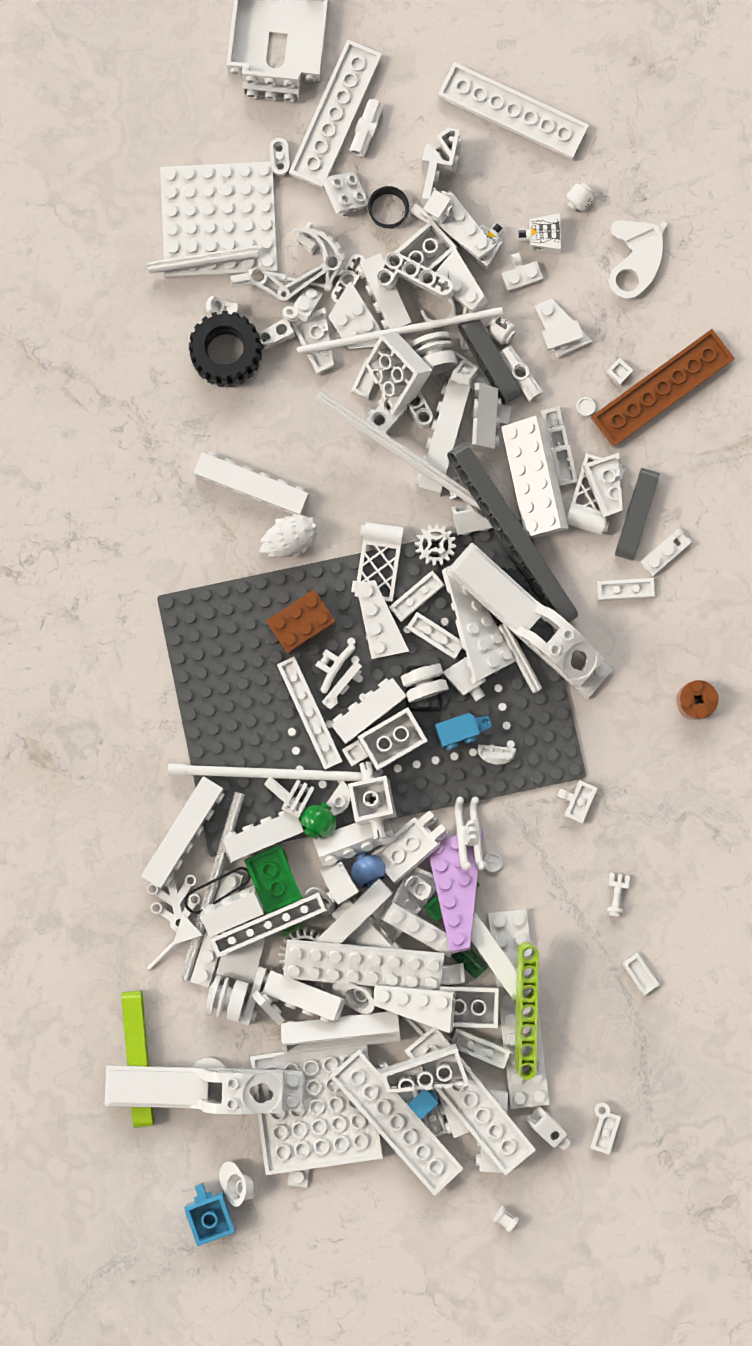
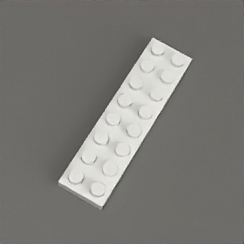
M347 40L289 170L290 176L321 189L324 188L322 180L331 173L380 62L382 53Z
M455 62L438 93V98L571 160L589 124Z
M287 939L283 978L343 984L352 982L356 985L366 986L386 985L440 990L444 953Z
M432 1027L404 1051L412 1059L450 1046L451 1044L439 1029ZM460 1057L470 1086L435 1089L500 1170L507 1175L536 1149Z
M359 1049L329 1075L434 1196L463 1170V1167L397 1092L387 1093L381 1074Z

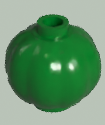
M323 802L320 805L306 807L300 816V824L305 829L303 833L316 840L318 837L325 838L333 833L336 827V818L330 811L332 807Z

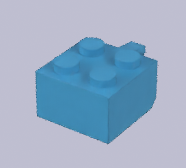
M470 713L437 723L434 726L441 748L446 747L447 751L457 748L460 742L464 741L465 744L476 741V737L481 732L492 727L488 716L474 718V715Z
M204 1183L195 1185L197 1196L194 1197L195 1201L186 1204L184 1208L197 1246L235 1233L236 1226L224 1191L212 1195L211 1191H206Z

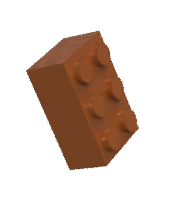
M315 590L310 591L266 620L287 655L336 624V621Z

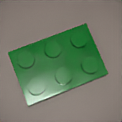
M280 844L244 859L266 914L302 899Z

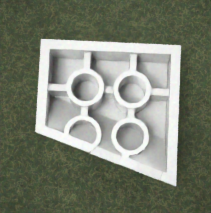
M397 332L382 334L365 362L374 382L379 384L383 392L381 395L384 401H388L392 416L416 398L432 372L427 363Z
M475 383L472 451L494 452L495 447H499V436H496V428H500V417H497V410L501 409V398H498V388L481 383Z

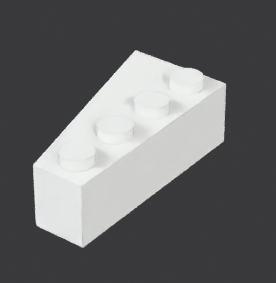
M456 1044L381 1069V1076L387 1093L470 1086Z

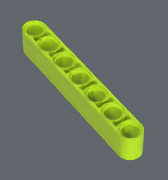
M522 942L517 949L515 1070L524 1080L534 1078L537 1066L539 952L530 942ZM527 949H532V953L529 956H524V952ZM527 968H531V973L528 976H524V971ZM526 988H531V992L528 995H523ZM526 1007H531L528 1014H523V1010ZM529 1026L530 1031L526 1034H523V1029ZM525 1046H530L528 1052L522 1053V1049ZM524 1066H530L528 1071L522 1072Z
M142 990L122 992L121 1001L127 1066H149ZM131 1107L134 1128L154 1126L153 1107Z

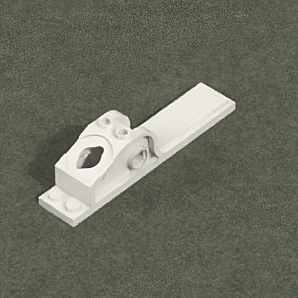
M470 543L446 571L586 699L593 694L611 673L612 669L603 662L604 657L594 649L581 633L554 610L536 601L474 543ZM540 617L557 630L547 643L530 631L531 627ZM574 650H579V653L586 658L585 666L580 671L571 666Z
M106 1066L105 1106L195 1108L214 1114H261L302 1111L303 1070ZM209 1082L222 1083V1100L208 1099ZM259 1083H265L273 1092V1097L265 1102L255 1101L249 1092L250 1088Z

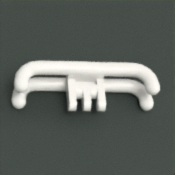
M460 796L455 802L460 864L465 871L471 868V863L467 859L466 846H474L476 867L482 871L486 868V863L483 862L478 821L477 809L479 798L475 796L471 799V820L464 827L462 811L464 798Z

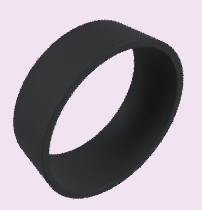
M384 186L375 190L370 196L368 211L372 220L378 226L387 229L395 228L405 220L409 211V201L400 189L393 186ZM385 194L399 197L405 206L404 217L394 224L378 222L372 216V205L378 197Z

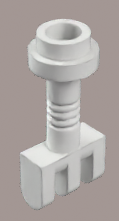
M610 873L608 886L614 887V898L612 907H608L607 911L609 916L620 917L623 914V909H620L622 889L629 888L630 876L626 875L623 883L622 874H618L617 881H614L615 873Z

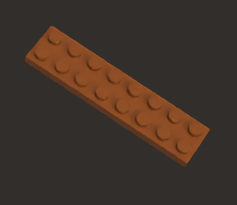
M711 329L591 416V420L614 448L735 358L714 330Z

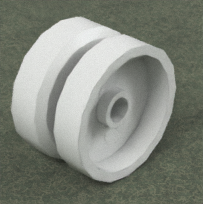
M440 663L420 667L401 676L404 687L416 686L406 692L409 703L449 690L446 680L439 679L433 681V679L443 674Z

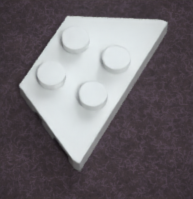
M349 282L328 316L341 338L381 331L352 282ZM379 339L346 345L348 350L375 347Z

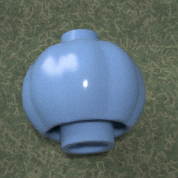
M367 852L356 856L357 860L351 867V876L360 887L367 886L369 889L378 879L382 880L385 878V863L379 856L368 855Z

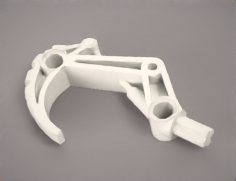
M293 228V233H305L316 240L321 249L322 264L298 278L286 277L285 274L265 271L262 268L249 269L248 273L230 276L232 287L251 284V287L255 286L279 301L288 300L307 285L322 287L325 291H331L333 289L332 281L334 277L344 271V258L346 256L345 253L340 252V244L338 242L334 243L332 241L333 237L325 235V232L317 231L313 228ZM329 257L336 259V266L334 268L329 267L327 264ZM256 271H260L263 274L261 282H257L253 278V274ZM324 274V284L313 282ZM286 280L291 282L287 283L286 285H282L279 281L285 282Z

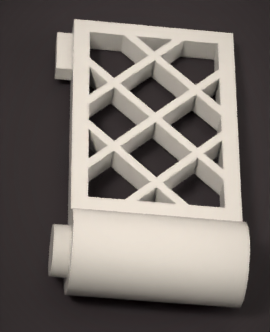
M586 453L566 519L569 526L602 535L603 532H607L609 521H606L607 518H603L601 511L597 510L593 503L597 502L596 499L593 501L590 499L587 492L592 490L591 487L585 489L581 483L587 477L584 475L583 465L588 460L595 461L601 458ZM619 463L620 480H622L625 469L621 468L622 464ZM582 494L585 495L589 502L585 505L575 503L577 497Z
M371 522L361 525L360 536H363L357 581H353L351 591L355 593V597H359L356 584L369 581L371 577L378 573L384 581L378 588L386 584L390 589L389 597L383 596L386 602L393 601L404 527ZM366 545L375 546L378 553L369 558L365 553ZM388 548L396 549L395 557L388 561L383 552ZM381 555L386 564L377 569L372 560ZM370 562L376 571L366 577L362 570ZM389 565L393 575L386 580L380 571Z

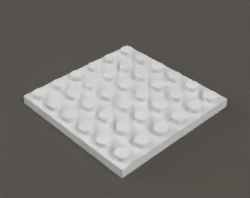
M271 162L160 167L164 260L257 246L259 250V256L254 258L165 271V278L238 275L248 273L249 269L262 268L265 271L278 273L274 184ZM256 271L254 274H262V273H261L260 271Z
M367 1045L284 1054V1051L250 1056L252 1069L303 1070L302 1111L258 1114L266 1175L383 1159L379 1132L329 1076L358 1049L369 1060ZM259 1083L254 1086L256 1101L265 1102L272 1099L273 1092L265 1083Z

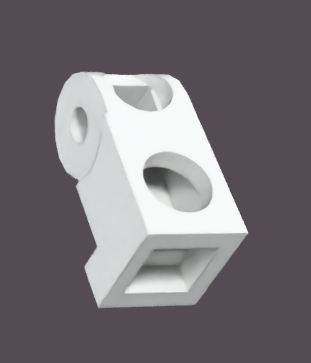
M285 318L258 333L264 350L296 337L290 322Z

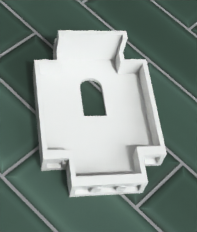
M234 0L226 65L228 72L231 74H242L244 96L252 99L263 97L271 101L283 99L286 102L299 101L301 80H305L308 83L320 82L329 0ZM270 33L288 35L285 62L279 68H271L267 64Z

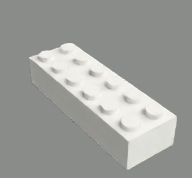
M534 416L502 426L525 532L529 538L534 539L569 529L544 418Z

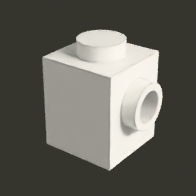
M434 190L423 210L427 216L443 224L446 217L452 214L454 203L451 200V195L447 192L441 191L440 193Z

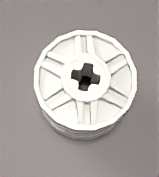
M449 332L430 333L415 339L411 343L412 349L432 369L429 376L449 371L458 364L455 352L448 350L452 347V342L449 341Z
M216 975L209 989L206 1015L212 1016L214 1008H217L216 1017L219 1018L222 1011L226 1010V1020L239 1023L249 983L236 980L233 988L229 987L228 977H226L224 984L220 985L222 976Z

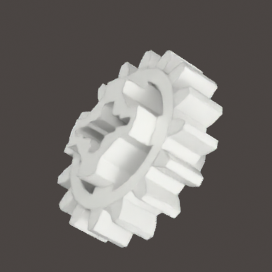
M438 524L435 525L434 529L428 525V531L421 529L423 535H417L416 538L420 541L415 542V546L419 547L415 552L421 553L419 559L425 558V564L427 565L431 561L433 566L436 565V562H439L442 566L444 559L449 562L450 558L448 555L454 556V552L451 549L456 548V545L452 544L455 541V537L450 538L451 530L446 533L445 526L438 529ZM432 533H438V534H441V535H440V536H433ZM424 539L428 543V546L425 548V550H423L422 546ZM446 541L448 542L447 552L443 548V544ZM432 542H440L439 549L436 547L431 549ZM437 554L439 557H430V555Z

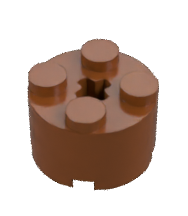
M702 680L692 681L684 685L677 694L679 712L690 720L704 719L716 710L719 695L710 683ZM694 697H700L699 701L701 703L695 704L696 700L694 699Z

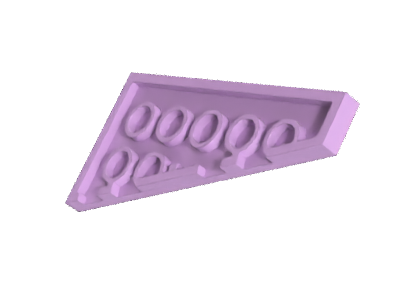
M480 830V839H481V840H482V833H483L482 830ZM457 835L441 840L440 847L429 855L451 954L470 950L479 871L475 863L474 846H466L467 859L471 863V868L467 871L462 869Z

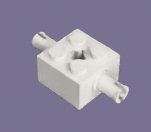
M363 762L359 764L363 780L348 784L355 822L358 825L370 823L374 840L385 839L383 821L397 817L390 780L387 776L374 778L372 762H366V765ZM371 797H374L376 799L374 801V804H371L369 802L372 800Z

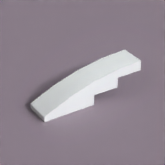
M556 406L540 410L541 417L545 420L556 473L560 478V481H558L559 486L578 482L560 407Z

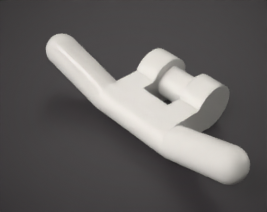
M350 644L339 657L325 649L323 652L324 656L316 663V667L327 673L321 687L322 693L328 692L342 664L355 651L353 644ZM330 660L334 661L331 668L327 666Z

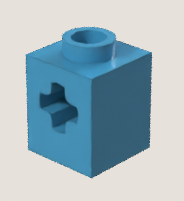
M423 1090L408 1106L422 1121L439 1105L436 1101L439 1097L432 1090Z

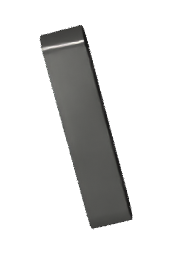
M480 319L458 324L461 335L492 387L498 388V397L501 398V402L507 404L521 396L522 392Z
M641 468L615 556L631 561L634 560L660 473Z

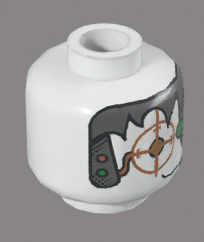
M502 316L496 320L493 318L487 326L490 338L500 345L509 344L516 334V331H514L515 325Z

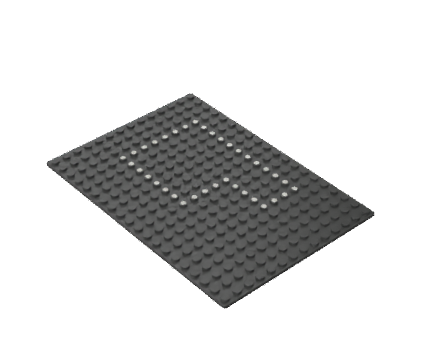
M519 519L518 521L523 527L522 519ZM493 528L487 531H474L468 535L451 534L450 538L455 537V541L452 544H455L456 548L451 549L454 552V556L448 555L450 561L447 562L444 559L442 566L439 562H436V565L433 566L431 561L426 565L425 558L420 560L421 553L415 552L419 548L415 546V542L401 544L393 601L386 602L389 608L432 570L445 584L442 570L452 565L470 543H474L500 568H513V570H518L519 572L521 570ZM425 539L422 543L423 550L428 546ZM447 541L443 544V548L446 552L448 550ZM432 542L431 549L435 547L439 549L440 542ZM388 548L383 552L388 561L395 557L396 549ZM372 550L367 551L365 553L368 555L369 558H371L375 554H377L378 551ZM361 553L159 595L157 601L191 765L361 772L359 764L364 762L366 765V762H371L369 756L351 766L342 751L345 747L359 740L358 736L345 744L331 725L334 723L332 720L339 714L344 716L348 713V708L353 703H361L364 700L363 696L370 690L375 692L379 689L378 684L386 678L388 680L393 678L406 695V687L403 686L401 676L406 674L407 666L440 663L442 670L445 671L467 657L466 650L462 648L454 660L406 629L416 612L460 639L456 625V613L452 610L451 604L453 602L451 594L447 592L446 584L402 622L390 610L409 652L371 659L359 597H355V593L351 592L353 581H357ZM437 554L430 555V557H439ZM381 555L372 560L377 569L386 564ZM369 562L363 567L362 571L368 577L376 570ZM389 565L380 571L386 580L393 575ZM378 573L369 579V581L375 580L377 586L384 582ZM384 584L379 590L382 596L389 597L390 589ZM529 584L530 595L536 601L542 604L541 600ZM315 590L336 621V624L287 655L266 620L310 591ZM489 611L497 627L502 625L503 623ZM541 617L530 629V631L538 635L546 643L554 635L553 626ZM515 634L514 636L542 689L536 693L531 691L516 661L485 677L486 682L480 688L486 696L478 701L474 700L471 693L461 696L442 674L441 678L446 680L449 690L442 693V709L440 711H411L425 735L427 743L379 771L376 770L372 763L373 772H381V776H387L390 780L397 816L395 818L455 806L456 799L460 796L464 798L463 804L470 803L471 799L475 796L479 800L578 780L586 776L565 679ZM350 644H353L355 651L342 664L328 692L322 693L321 687L327 673L316 667V663L324 656L323 652L325 649L339 657ZM292 657H295L342 760L341 763L326 770L321 763L277 664ZM330 660L327 666L331 668L334 661ZM358 662L362 666L359 669L362 671L356 680L351 679L347 685L350 687L343 695L338 694V703L332 709H329L322 701L353 663ZM438 695L410 703V708L438 707ZM406 698L359 735L406 709ZM467 713L474 715V718L489 717L492 727L481 732L476 737V741L465 744L464 741L460 742L457 748L448 751L446 747L441 748L434 728L435 724ZM479 744L516 748L514 759L510 762L495 765L483 760L478 755L477 747ZM193 775L195 787H197L202 779V775ZM204 776L224 789L222 793L225 794L219 804L216 803L212 808L214 813L210 820H205L203 823L208 851L211 857H216L218 855L217 850H220L218 849L220 848L219 843H222L220 841H222L221 838L224 836L222 834H224L223 831L226 829L224 827H226L225 824L228 822L226 821L228 820V815H230L228 813H231L229 810L232 808L230 806H233L231 803L235 799L233 798L234 794H236L235 792L245 794L234 830L236 834L243 832L242 828L253 824L255 827L261 824L260 820L269 816L272 819L279 817L278 813L284 811L282 810L284 802L265 786L268 778ZM273 778L289 793L297 779ZM298 779L301 781L300 784L306 783L308 784L307 787H314V791L305 807L320 805L322 802L326 804L342 781ZM344 781V782H345L346 785L348 786L349 783H354V782H356V781ZM298 788L295 794L293 795L295 798L297 797L300 789ZM306 792L302 794L299 800L300 803H302L304 798L306 797ZM351 797L348 807L342 813L334 815L336 818L334 830L356 823ZM371 797L372 800L369 802L371 804H374V801L376 799L374 797ZM302 832L301 834L293 836L282 842L301 839L309 836Z

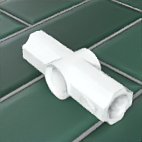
M369 99L364 114L357 123L355 137L349 150L356 157H365L371 139L373 140L376 135L378 121L384 108V104L378 100Z
M509 346L500 352L501 357L529 402L533 401L543 391L530 374L528 366L522 362L513 347ZM517 370H522L525 373V376L518 377L515 374V372Z

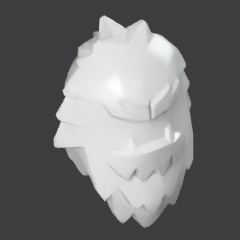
M293 514L292 516H285L283 519H276V524L262 537L260 542L263 544L259 552L267 553L268 557L292 555L293 558L297 557L301 552L304 553L308 547L312 546L315 534L318 533L313 518Z

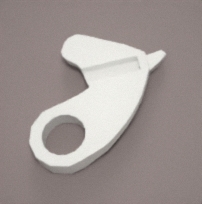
M619 220L612 224L611 235L623 240L632 251L624 261L612 269L609 276V290L616 298L624 301L636 299L653 281L661 262L663 252L662 233L666 228V222L663 221L660 225L645 222ZM624 271L635 274L638 279L637 288L629 292L619 289L616 284L618 274Z

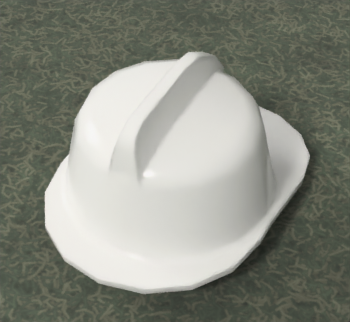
M348 982L349 984H333L332 993L346 999L345 1005L361 1014H369L374 1010V990L371 986L356 985L352 982Z
M231 1161L225 1162L219 1173L220 1184L231 1205L237 1207L243 1201L255 1197L253 1180L250 1176L241 1173L235 1163Z

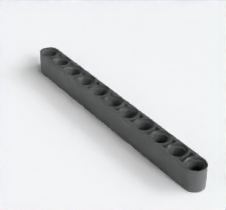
M462 443L447 453L449 462L542 604L554 610L568 623L578 617L575 606L468 444Z

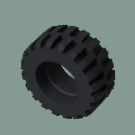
M222 311V314L217 315V312L211 313L212 317L207 318L205 316L202 318V323H197L194 327L195 331L191 332V341L188 347L191 361L199 376L207 379V382L212 385L216 383L218 387H224V385L235 387L234 384L238 382L241 385L245 383L244 379L247 377L250 379L253 376V371H257L259 368V361L262 359V345L259 334L253 323H249L248 318L245 316L240 317L239 313L233 312L229 314L228 311ZM231 334L237 336L242 341V355L231 364L222 365L213 362L208 355L209 344L219 335Z

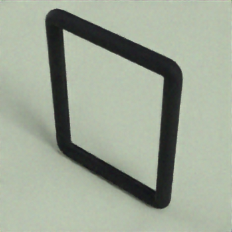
M410 665V666H407V667H406V674L410 672V669H418V668H420V667L430 666V665ZM442 693L438 694V707L410 708L408 698H406V708H409L410 711H440L442 709Z

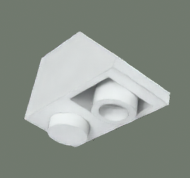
M469 503L451 507L457 535H468L474 531H487L493 528L485 515Z

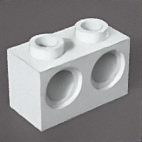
M382 397L378 402L379 406L376 410L372 409L367 414L366 421L388 435L408 411V406L406 405L397 414L392 416L391 412L386 408L389 404L388 401H384ZM377 418H382L385 423L378 426L374 421Z

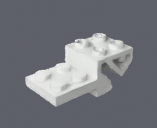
M448 127L436 136L435 147L431 144L425 145L422 173L427 174L422 196V208H424L432 193L438 187L439 177L451 179L452 172L456 173L462 137H459V129Z

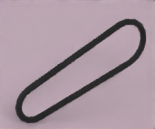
M238 867L220 877H217L191 890L189 893H187L185 897L184 904L186 909L193 914H200L201 911H203V909L200 911H193L188 907L187 900L189 895L238 870H245L248 873L247 881L238 886L237 888L233 889L226 895L222 896L212 904L215 905L222 899L236 892L237 890H239L240 888L249 883L251 876L249 874L248 869L245 867Z

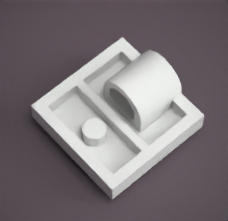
M355 171L328 176L322 180L336 214L342 213L343 216H349L360 209L368 207V200Z

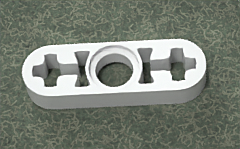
M355 254L349 259L332 291L331 296L334 304L338 301L335 294H340L342 287L346 288L347 286L343 281L345 276H352L354 278L353 286L357 285L360 279L357 269L360 267L358 265L354 273L352 271L354 269L353 261L365 260L362 255Z

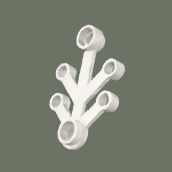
M172 872L170 876L173 879L168 885L170 895L153 883L147 886V892L150 895H156L173 907L174 914L164 909L161 903L155 902L151 905V911L169 920L171 928L177 932L179 926H177L176 921L181 919L182 914L189 920L188 917L191 913L186 907L182 912L180 904L190 888L196 884L197 879L194 875H187L184 885L177 892L174 873ZM189 877L194 878L193 884H188L187 879ZM151 885H154L156 887V891L154 893L150 892L149 890ZM191 894L189 896L188 907L193 910L200 903L201 898L198 894ZM193 896L198 897L197 903H192L191 898ZM155 904H158L160 906V910L158 912L154 911L153 909Z

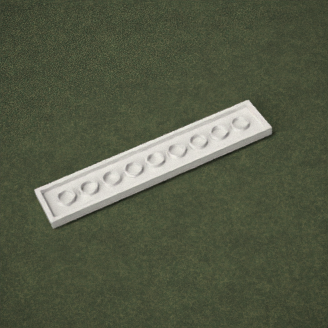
M527 909L488 913L490 934L517 970L518 946L522 942H530ZM527 949L524 952V956H529L532 953L531 949ZM527 968L524 971V976H528L532 969ZM495 975L496 987L499 988L498 1007L503 1047L512 1050L505 1066L510 1109L550 1105L539 1010L536 1075L531 1080H524L515 1070L516 1000L513 1001ZM531 988L523 995H528L531 992ZM526 1007L523 1010V1014H528L531 1007ZM525 1027L522 1033H528L530 1031V1027ZM525 1046L522 1049V1053L528 1052L530 1046ZM524 1066L522 1072L528 1071L530 1066Z

